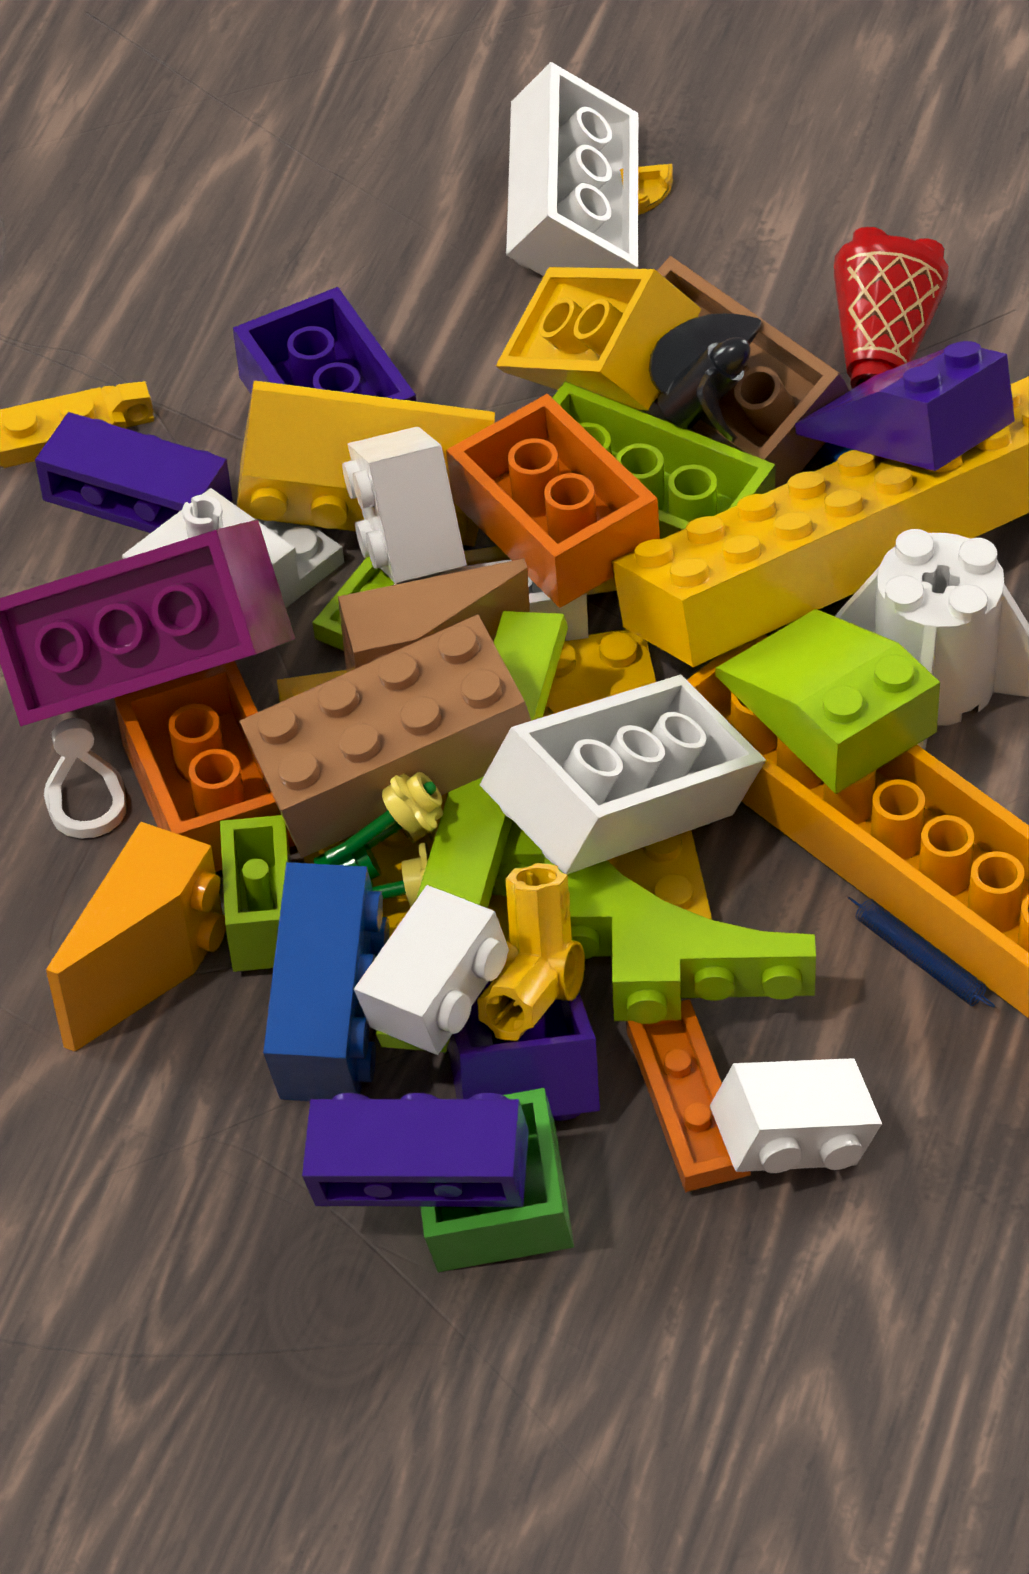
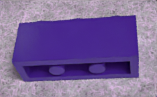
M71 412L66 414L35 459L43 501L148 533H152L181 511L186 502L190 504L192 497L202 495L210 488L230 502L233 500L226 458L216 456L205 450H196L162 440L154 435H145L109 424L100 419H91Z
M342 1093L334 1096L332 1099H310L302 1177L315 1206L523 1207L529 1129L519 1099H508L503 1095L495 1093H479L473 1095L470 1099H439L426 1093H410L404 1095L401 1099H370L356 1093Z

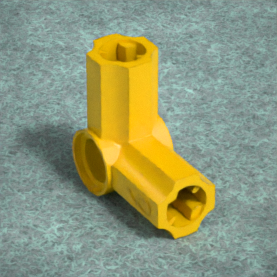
M535 863L529 867L515 868L505 878L510 935L506 943L509 952L499 976L491 982L477 999L479 1021L487 1024L496 1038L518 1041L527 1029L533 1028L555 999L573 1001L580 992L585 971L584 949L580 942L572 941L568 875L561 873L557 865Z

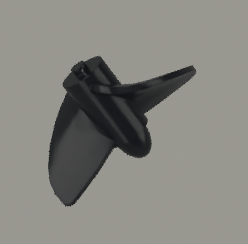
M708 314L682 323L658 340L650 355L649 373L652 383L661 392L658 396L660 409L673 424L683 429H691L701 419L707 425L718 430L729 441L734 442L738 438L724 421L718 402L743 378L744 368L750 357V344L761 328V320L756 317L740 314Z

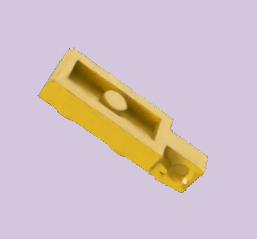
M146 382L103 386L102 389L98 387L0 409V467L7 468L34 462L68 412L91 419H100L125 429L154 422L153 406Z

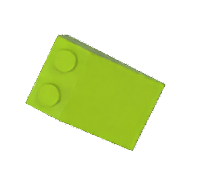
M818 609L807 613L715 668V676L835 794L937 733L940 681L898 642Z

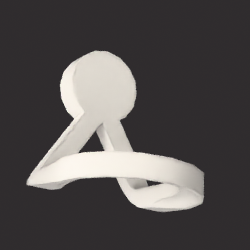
M79 718L61 721L54 727L51 736L54 749L61 757L48 778L44 789V799L51 820L57 830L70 837L79 839L95 838L109 833L121 823L126 814L127 802L122 776L110 763L91 750L94 745V735L88 722ZM76 758H79L103 776L113 799L109 811L91 821L71 819L62 810L61 785Z

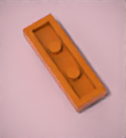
M690 999L681 1001V1020H662L653 1024L626 1021V1032L684 1191L689 1192L751 1176V1171L735 1172L711 1111L710 1104L722 1082Z

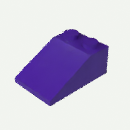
M972 341L950 344L945 349L873 376L795 423L796 434L936 471L1015 421L1008 356L1006 353L981 348L980 344Z
M488 981V983L486 984L482 992L479 994L477 999L482 995V993L486 990V988L491 984L492 981ZM578 993L573 1001L555 999L533 1028L527 1029L518 1041L496 1038L488 1025L479 1021L476 999L471 1006V1012L465 1026L458 1033L451 1035L448 1044V1054L457 1099H470L473 1095L479 1093L508 1095L545 1088L551 1112L556 1121L570 1120L581 1113L600 1111L596 1038L580 993Z

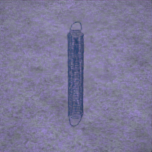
M848 897L849 900L859 906L855 916L858 921L875 932L888 944L895 947V949L912 960L930 976L937 979L955 995L957 994L970 1006H974L981 1000L995 1008V1005L983 996L986 991V985L965 970V968L958 965V963L913 931V929L888 912V910L881 907L873 899H869L860 905ZM863 909H865L862 916L859 918L861 912L863 911ZM981 985H982V989H981L979 995L976 996V994L978 993V991H979V989H980V987H981ZM983 985H984V986H985L984 992H983V994L981 995V997H979L980 994H981V992H982V990H983ZM977 998L979 999L976 1003L971 1005V1003H973Z

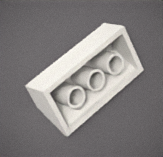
M550 62L511 101L506 256L514 259L522 267L532 269L542 276L545 275L548 267L636 269L638 267V113ZM622 168H623V184H622V178H621V172H620V169H622Z

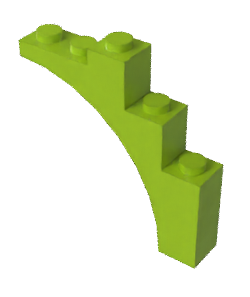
M514 821L511 825L492 895L507 896L505 878L515 868H525L535 863L555 865L544 856L542 850ZM608 860L567 874L570 894L572 941H578L582 944L585 959L595 956H612L614 1021H635L641 1024H653L662 1020H681V998H702L718 1001L728 997H770L782 1000L795 996H815V934L759 931L710 920L663 901L622 875Z

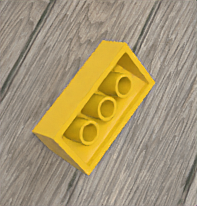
M254 380L240 463L237 507L254 519L356 531L355 522L364 520L357 498H350L344 480L342 463L351 461L347 443L418 426L442 445L450 483L446 450L495 423V412ZM454 503L462 544L475 546L479 527Z

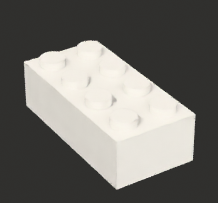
M677 675L511 727L484 775L480 786L500 806L502 812L512 819L542 850L544 856L551 863L557 865L564 874H570L732 816L766 759L682 675Z

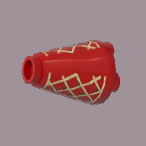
M861 227L853 233L852 241L844 244L835 255L834 282L846 370L851 378L850 385L852 389L875 375L913 361L947 289L949 266L943 259L945 248L938 241L928 238L912 240L905 237L887 235L883 230L876 227Z

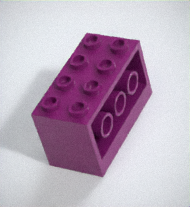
M258 519L216 529L0 598V665L20 727L252 656L296 639Z

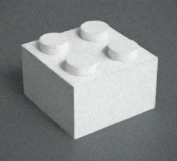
M418 426L347 443L351 461L342 463L344 480L350 498H357L362 509L364 520L355 522L356 534L363 557H370L374 569L380 568L394 583H399L467 566L442 445Z

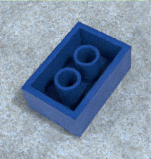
M286 862L263 1050L270 1074L281 1100L310 1101V1099H332L334 1096L342 1093L361 1094L362 1082L373 1081L376 1046L375 1042H369V1023L354 988L388 941L389 918L382 917L383 895L381 891H373L368 869L365 866Z

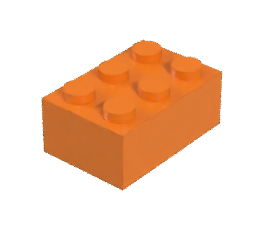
M548 394L446 450L453 502L512 561L525 558L528 577L559 608L613 578V560L633 552L635 547L644 541L660 539L658 498Z
M235 661L114 698L123 747L157 827L211 845L215 872L222 870L220 821L281 815L240 724V720L258 713ZM287 828L289 848H290V847L295 846V843H294V841H293V839H292V837H291V835H290V833H289V830H288V828Z

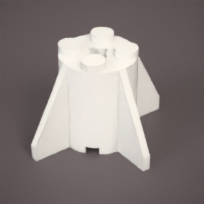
M921 529L904 531L898 535L895 547L886 553L880 566L835 615L839 619L898 642L940 681L937 726H949L961 722L962 713L971 711L977 705H979L978 712L988 705L994 692L1029 697V623L1005 586L1003 568L997 560V549L987 539H970L950 533H928ZM927 739L917 745L925 750Z

